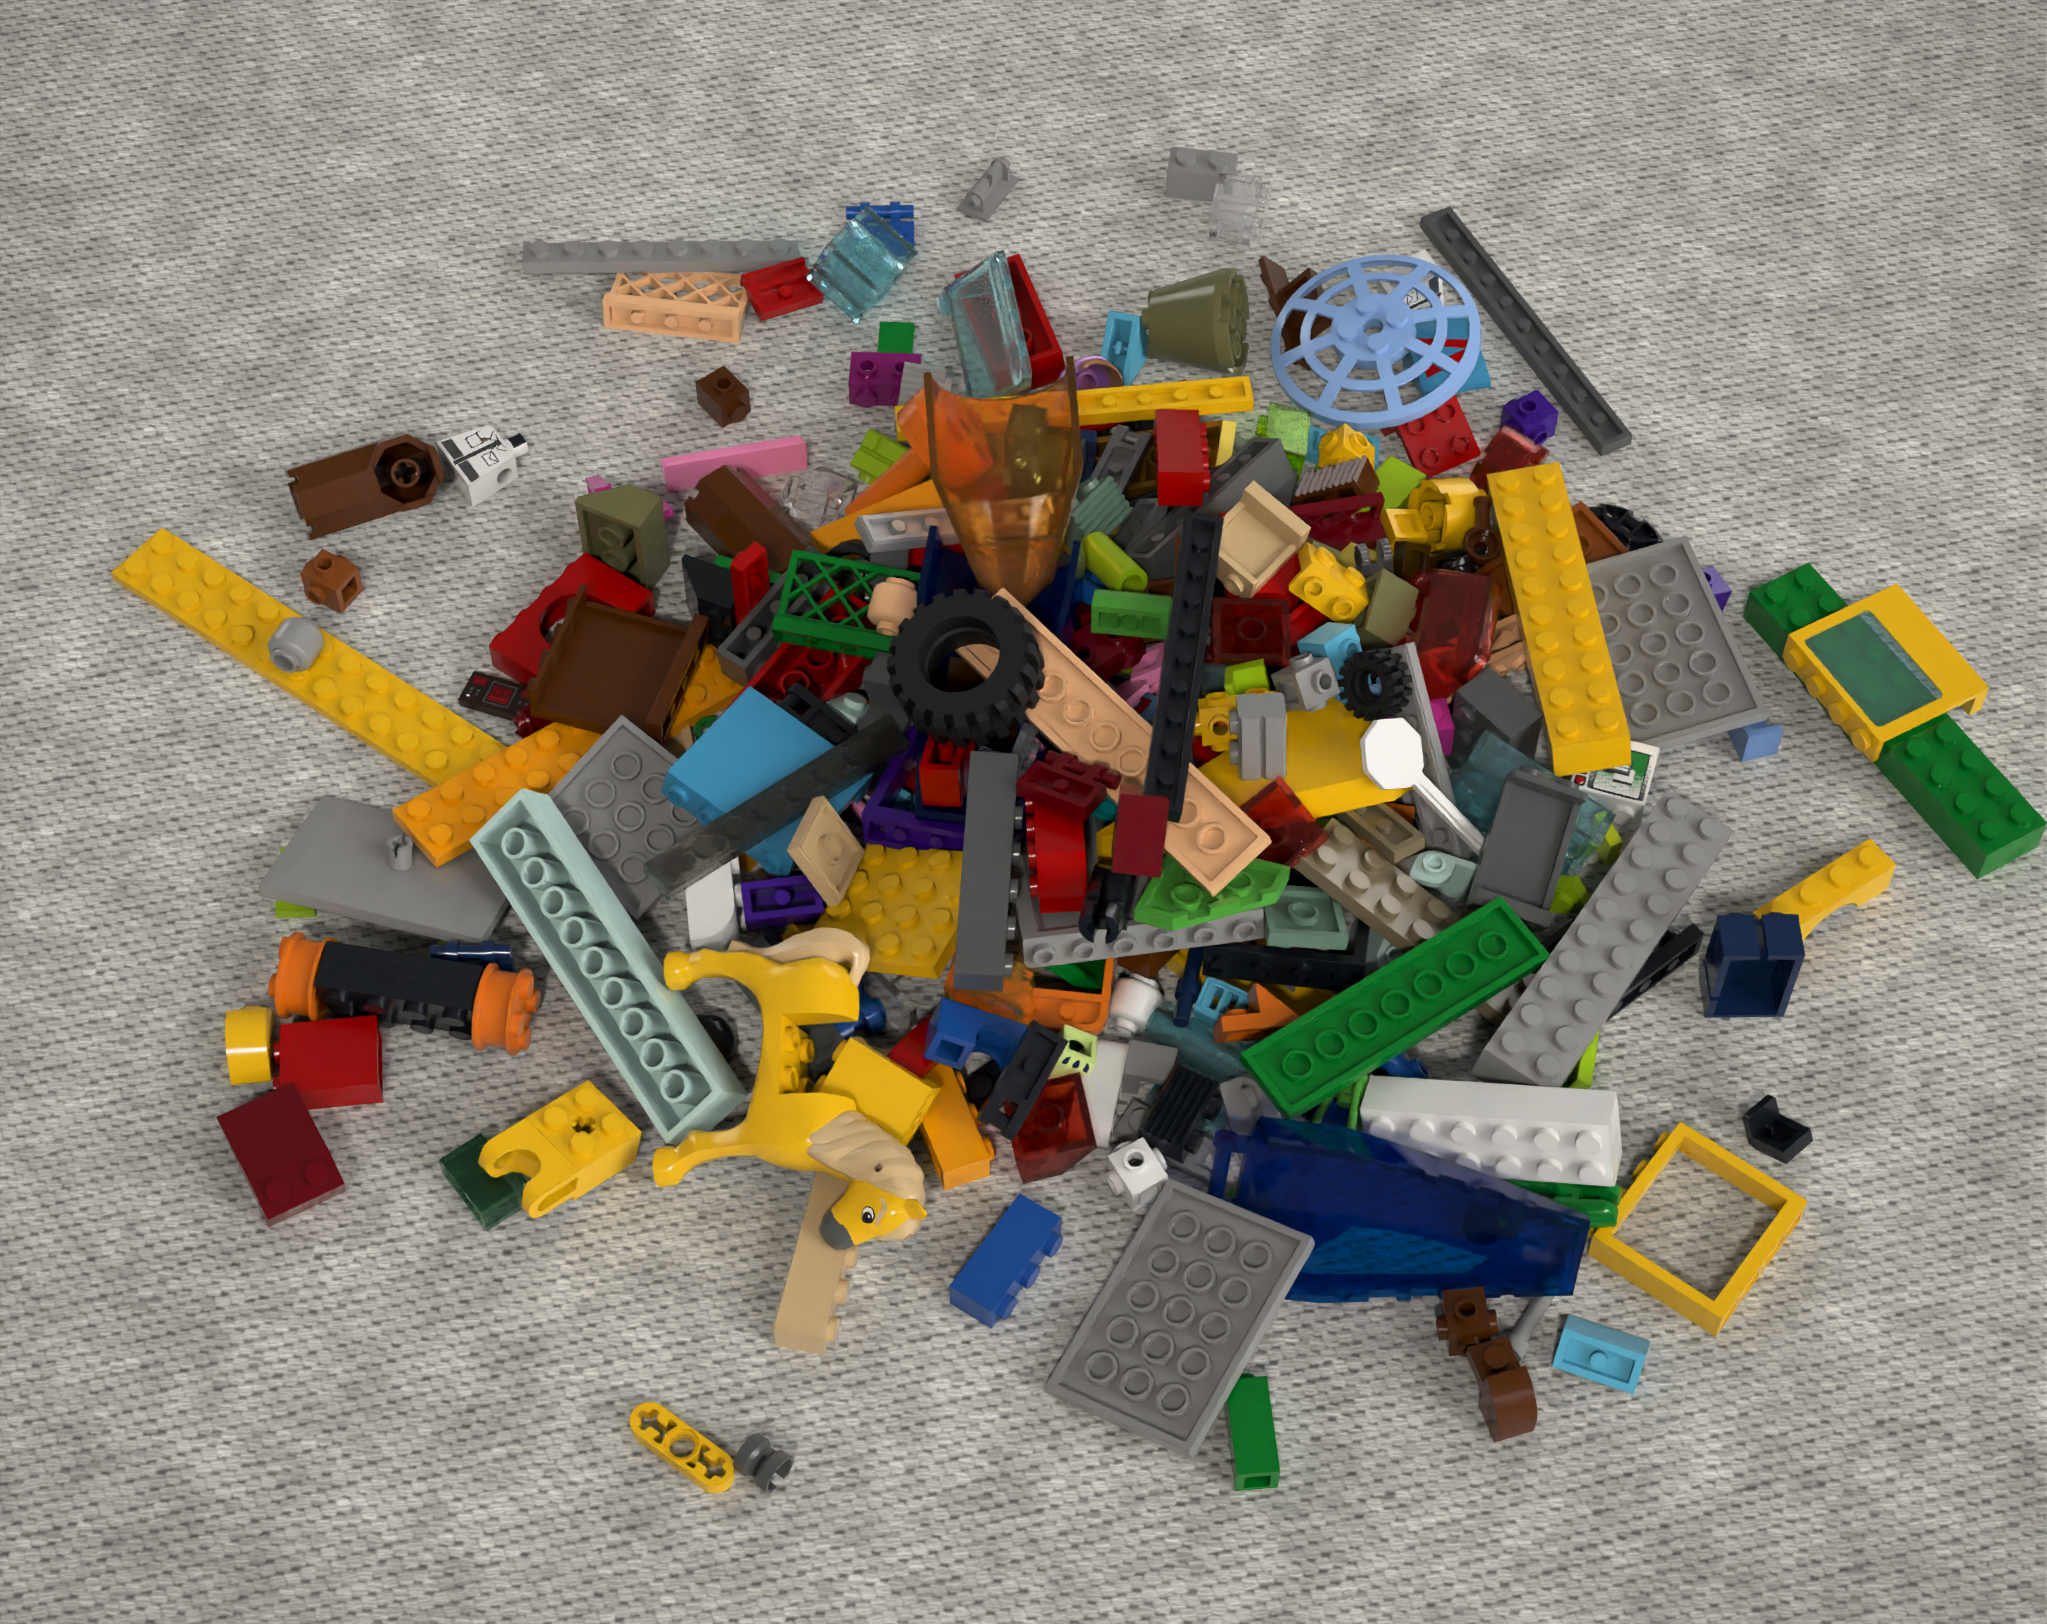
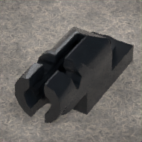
M1099 861V864L1094 865L1078 921L1079 931L1085 939L1093 943L1097 930L1106 929L1105 942L1108 944L1117 938L1121 930L1127 931L1139 875L1111 873V862Z

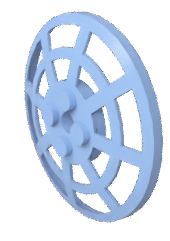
M1371 255L1334 265L1303 284L1286 302L1277 317L1272 331L1270 352L1273 370L1281 389L1289 400L1304 413L1319 421L1337 427L1345 423L1352 429L1357 430L1382 429L1419 419L1436 410L1452 398L1467 381L1476 365L1481 350L1482 331L1478 309L1471 294L1448 271L1431 262L1414 257ZM1394 265L1414 269L1405 276L1389 272L1364 274L1362 268ZM1349 272V279L1332 286L1321 294L1317 300L1304 299L1307 294L1319 285L1335 276ZM1429 273L1444 280L1459 293L1465 305L1443 306L1434 291L1420 281ZM1388 281L1399 284L1390 294H1370L1367 282ZM1353 286L1356 298L1347 302L1342 307L1327 303L1336 294ZM1414 289L1423 295L1432 307L1411 310L1402 300ZM1292 310L1307 312L1301 326V345L1281 354V331ZM1317 315L1333 319L1331 333L1313 340L1310 339L1311 328ZM1469 318V340L1464 355L1458 363L1441 352L1447 338V319ZM1437 321L1436 333L1431 346L1416 339V323ZM1373 327L1382 329L1380 333L1365 334L1368 329ZM1331 346L1334 347L1336 354L1341 359L1334 372L1319 361L1315 355L1316 352ZM1409 351L1422 357L1410 368L1394 375L1391 365L1404 358ZM1305 358L1311 370L1319 378L1327 382L1318 401L1309 397L1296 386L1285 369L1286 366ZM1432 364L1450 374L1442 384L1427 395L1414 402L1402 405L1398 387L1420 376ZM1353 367L1367 370L1377 369L1380 379L1357 380L1347 377ZM1340 389L1361 393L1384 391L1388 409L1374 412H1355L1340 410L1331 406Z

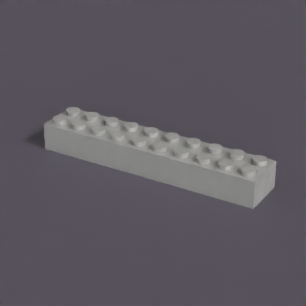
M1666 789L1550 954L1551 956L1547 958L1487 1043L1470 1074L1484 1083L1561 1087L1704 878L1734 830L1669 789Z

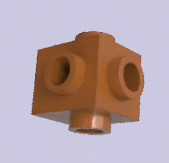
M324 549L313 560H309L300 573L306 597L314 604H323L340 614L363 591L358 566L352 564L346 557L334 555Z

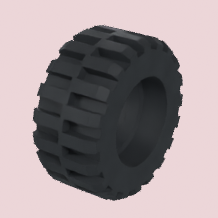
M966 589L953 590L952 596L945 597L943 593L933 596L934 602L927 606L921 603L913 609L915 615L910 620L904 618L898 626L901 633L900 637L894 636L891 640L889 650L893 656L887 658V671L891 676L889 679L891 689L916 729L923 735L930 734L933 741L947 744L949 739H951L955 747L966 748L969 741H975L977 746L989 744V738L995 735L1002 739L1010 734L1008 728L1014 723L1021 726L1028 718L1025 713L1027 708L1034 709L1040 699L1036 690H1041L1044 686L1045 676L1042 669L1045 667L1039 644L1023 614L1017 607H1011L1009 601L999 595L994 596L992 599L988 591L976 589L974 594L970 595ZM982 644L994 647L1000 651L998 663L994 671L979 686L964 692H945L933 687L934 676L940 663L956 649L967 645Z

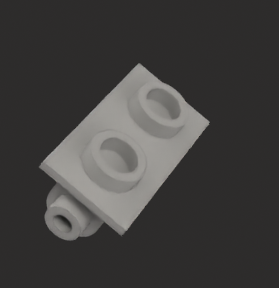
M1005 157L995 158L974 187L968 191L966 197L957 207V211L987 222L1019 180V177L1010 174L1009 160Z

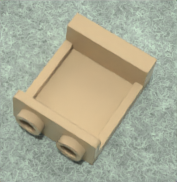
M1253 480L1244 489L1240 501L1223 517L1216 577L1222 581L1224 587L1231 594L1238 595L1248 602L1305 544L1311 527Z

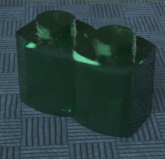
M480 1133L439 1159L444 1177L483 1228L489 1231L522 1210L520 1206L522 1205L523 1190L527 1181L522 1173L511 1172L497 1178L491 1177L478 1164L482 1148L488 1142Z

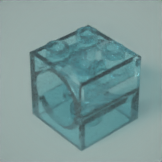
M866 205L825 246L806 279L858 324L899 282L919 251L873 209Z

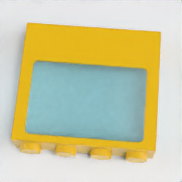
M1897 583L1790 633L1782 654L1787 668L1798 675L1806 685L1810 695L1820 701L1829 712L1832 721L1843 728L1851 738L1855 748L1863 752L1871 763L1878 760L1884 742L1957 706H1961L1968 715L1981 710L1989 690V686Z

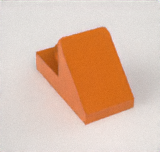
M1254 983L1247 994L1250 1014H1247L1245 1009H1235L1227 1011L1223 1016H1220L1213 1027L1215 1044L1263 1040L1300 1016L1261 985Z

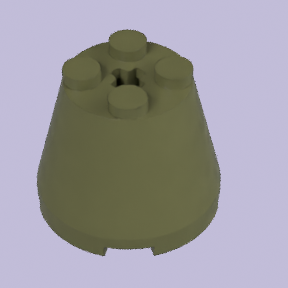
M1222 268L1149 291V308H1143L1141 315L1143 329H1149L1147 341L1149 359H1159L1223 374H1241L1244 371L1249 350V344L1243 343L1247 335L1246 320H1250L1249 303L1243 275H1237L1236 268Z

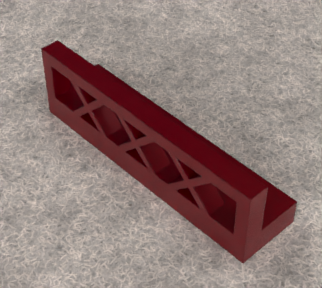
M1382 492L1287 507L1311 527L1308 537L1339 551H1342L1351 542L1356 544L1364 543L1368 549H1376V543L1379 539L1386 538L1388 540L1380 520L1385 502ZM1371 507L1370 511L1356 513L1362 508ZM1329 513H1335L1334 515H1332V516L1329 517V518H1323V519H1321L1322 517H1324L1325 515H1327V514H1329Z

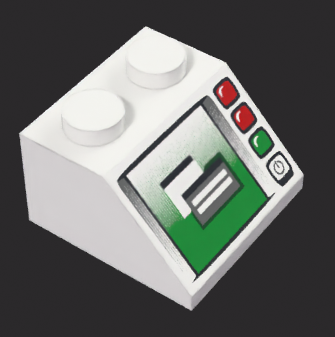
M1630 740L1631 765L1573 774L1571 782L1578 784L1580 791L1588 793L1587 800L1581 805L1579 814L1598 815L1605 812L1617 824L1640 826L1660 748Z

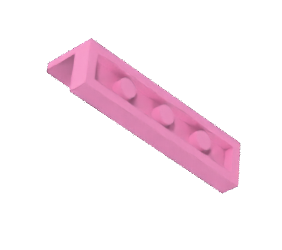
M801 435L661 458L667 492L695 488L701 478L723 465L731 466L735 471H737V468H742L752 478L808 469L806 443L801 438Z

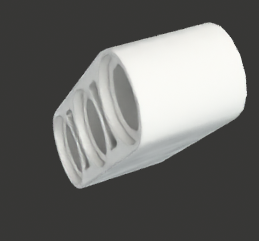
M1097 1038L1096 1065L1089 1075L1084 1074L1080 1079L1070 1123L1069 1141L1109 1149L1110 1132H1113L1118 1111V1097L1121 1098L1123 1072L1129 1044Z

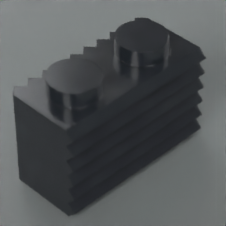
M1176 1063L1138 1129V1139L1144 1137L1151 1149L1157 1147L1162 1155L1183 1164L1189 1153L1195 1155L1198 1152L1205 1135L1201 1130H1203L1207 1120L1213 1122L1221 1110L1223 1099L1219 1098L1220 1084L1216 1080H1211L1201 1073Z

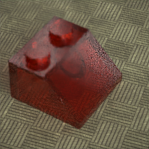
M1213 597L1209 624L1210 657L1212 662L1216 664H1240L1264 659L1265 665L1289 666V660L1291 659L1289 599Z
M1080 1072L1047 1080L1021 1129L1011 1141L1016 1165L1023 1184L1063 1175L1097 1148ZM1003 1100L1005 1114L1010 1116L1015 1107Z

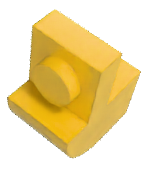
M254 1005L243 1007L239 1010L226 1011L225 1046L231 1085L272 1081L275 1071L272 1034L275 1028L274 1008L267 1009V1007Z

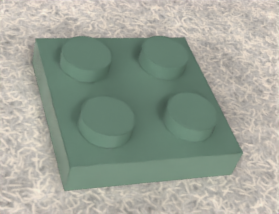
M1286 885L1277 903L1263 907V930L1267 945L1281 948L1301 947L1319 950H1346L1349 935L1341 904L1319 887Z

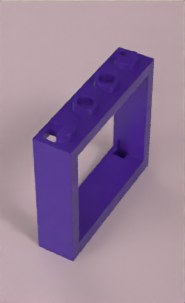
M909 727L862 811L864 843L882 845L898 850L913 847L916 850H930L931 848L963 851L965 823L891 808L916 762H921L923 753L917 751H924L929 735H923L916 727ZM975 742L976 751L1019 754L1018 769H1026V771L1037 760L1044 762L1046 756L1042 751L995 742L977 746ZM1021 797L1018 805H1023L1022 829H1014L1013 841L1016 842L1027 831L1026 817L1034 816V814L1026 815L1025 798ZM881 826L884 827V831L879 830Z

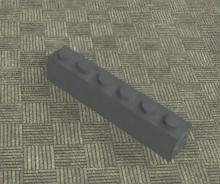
M1279 438L1250 439L1210 476V492H1203L1202 506H1177L1126 552L1146 572L1148 581L1174 578L1175 537H1180L1182 534L1186 511L1219 517L1220 512H1229L1240 501L1244 489L1253 480L1272 496L1282 490L1283 486L1294 474L1281 440Z
M970 751L954 966V989L1003 992L1004 977L1012 978L1013 953H1005L1006 940H1014L1016 916L1008 915L1009 902L1017 903L1018 878L1010 877L1011 866H1019L1021 842L1013 841L1014 829H1022L1023 805H1015L1016 782L1026 772V769H1018L1019 754Z

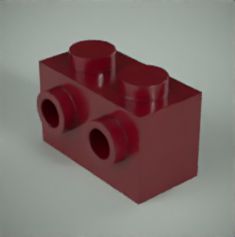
M1091 622L1061 641L1106 684L1112 676L1121 670H1127L1137 665L1142 656L1146 654L1141 637L1091 633Z

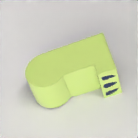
M1064 1024L1058 1035L1068 1041H1078L1084 1048L1076 1052L1069 1049L1068 1042L1041 1091L1063 1101L1069 1098L1075 1084L1080 1081L1083 1075H1089L1096 1065L1097 1036Z

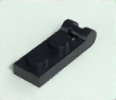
M1031 1021L990 1095L980 1108L975 1120L985 1126L993 1125L1001 1130V1136L1012 1141L1021 1129L1069 1041L1037 1021ZM1003 1100L1015 1107L1010 1116L998 1110Z

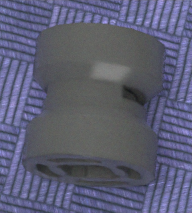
M756 1433L748 1438L739 1449L734 1458L733 1467L743 1476H752L756 1480V1486L769 1494L777 1487L770 1481L774 1473L784 1479L789 1474L794 1461L784 1451H775L771 1448L770 1441L760 1433Z

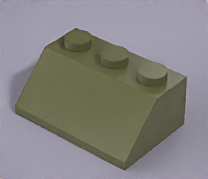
M631 484L578 496L575 500L583 553H588L652 591L670 566L662 497L656 495L651 490H643Z

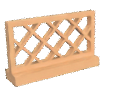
M721 272L636 273L642 274L644 277L632 282L626 277L627 273H617L610 293L605 292L602 299L604 328L732 343L740 342L742 324L750 303L746 296L745 288L734 293L727 289L732 285L741 286V275ZM670 277L675 278L677 281L664 285L660 280ZM705 281L711 285L697 289L693 284ZM650 285L655 288V290L645 294L640 290ZM683 289L689 292V294L679 298L673 294ZM716 293L722 296V298L712 302L707 298Z

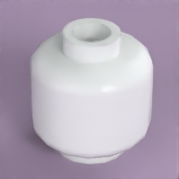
M1135 973L1130 974L1129 978L1118 979L1111 994L1108 1015L1115 1021L1113 1027L1116 1030L1134 1036L1137 1030L1149 1031L1152 1029L1164 1000L1163 995L1158 990V983Z

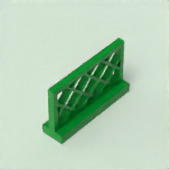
M793 549L777 615H774L771 628L774 640L776 642L871 660L874 659L877 651L892 654L889 646L893 637L882 635L876 630L866 629L859 620L867 614L869 604L854 612L845 597L863 587L871 599L873 592L868 586L869 582L879 576L886 578L896 577L913 584L918 583L930 586L928 597L921 601L924 606H927L934 602L932 597L938 595L941 577ZM799 561L815 564L821 574L803 585L796 575ZM823 566H827V567H831V568L828 569V570H825ZM842 569L852 571L858 581L840 592L831 576ZM860 573H864V574H868V575H866L865 577H862ZM826 580L836 595L817 605L808 591ZM795 582L799 588L792 592ZM802 594L813 608L802 616L787 614L789 603ZM840 601L850 616L839 623L828 622L822 612ZM816 615H818V617L820 618V620L812 619V618L815 617ZM853 622H855V624L857 625V627L849 626V625L852 624Z

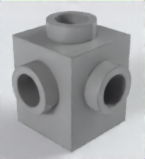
M1304 653L1291 658L1289 666L1271 675L1276 692L1284 694L1286 711H1316L1328 705L1327 700L1340 693L1336 672L1331 665L1329 657H1312L1311 653Z

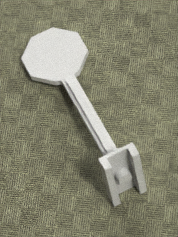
M1404 718L1374 720L1360 740L1363 772L1380 790L1412 787L1478 855V860H1480L1486 838L1423 774L1424 763L1421 736Z

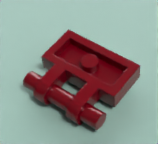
M1050 750L1047 752L1044 762L1037 760L1016 782V794L1086 820L1107 797L1106 787L1112 790H1116L1119 787L1121 776L1110 772L1109 768L1099 763L1090 765L1079 761L1078 756L1072 753L1063 752L1060 754Z

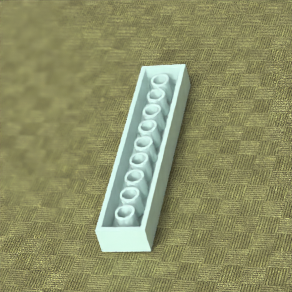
M521 788L469 841L666 1144L679 1145L691 1130L710 1132L748 1096V1093L680 991L669 990L665 983L664 967L550 796Z

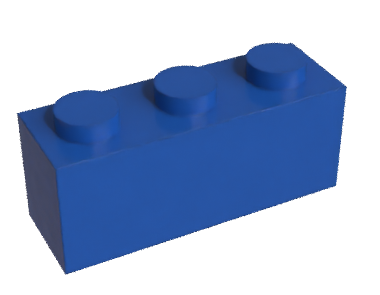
M1019 1193L950 1284V1304L991 1329L999 1318L1006 1320L1016 1306L1017 1298L1015 1296L1021 1288L1029 1289L1036 1281L1040 1273L1039 1264L1044 1257L1052 1258L1059 1250L1063 1242L1061 1217Z

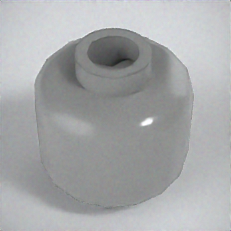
M288 617L277 627L270 637L267 646L273 664L282 671L293 673L302 672L311 667L322 651L324 640L318 625L313 620L306 617Z

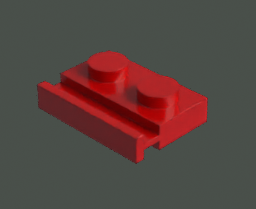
M804 257L742 274L740 278V285L745 288L746 296L760 321L823 303L824 293L810 268L807 269Z

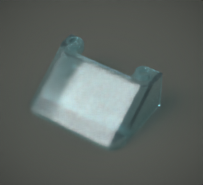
M999 250L942 289V295L937 296L940 317L947 316V318L951 319L965 382V392L958 393L959 400L1028 395L1030 393L1032 383L1030 359L1004 250Z

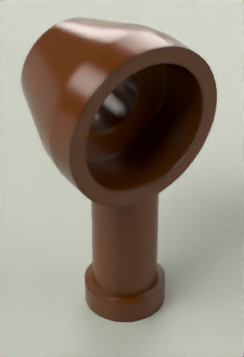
M1478 496L1473 499L1475 528L1467 533L1464 540V552L1470 555L1471 560L1469 562L1477 566L1492 562L1501 550L1500 536L1495 530L1490 528L1492 499L1487 496ZM1474 549H1482L1485 552V554L1479 555L1474 551Z

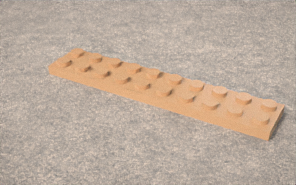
M1004 588L1000 589L994 596L999 595L1009 601L1011 607H1017L1023 614L1039 644L1045 667L1042 669L1045 676L1044 686L1041 690H1036L1040 699L1034 709L1027 708L1025 713L1028 718L1026 720L1061 753L1069 752L1077 755L1079 761L1090 765L1099 763L1107 766L1110 772L1121 776V784L1137 785V793L1142 794L1152 726ZM982 644L967 645L955 650L985 680L994 671L1000 653L998 649ZM1189 762L1181 819L1179 823L1167 821L1164 851L1203 889L1214 897L1269 846L1272 841L1269 835ZM1120 785L1116 790L1106 787L1107 797L1118 806Z

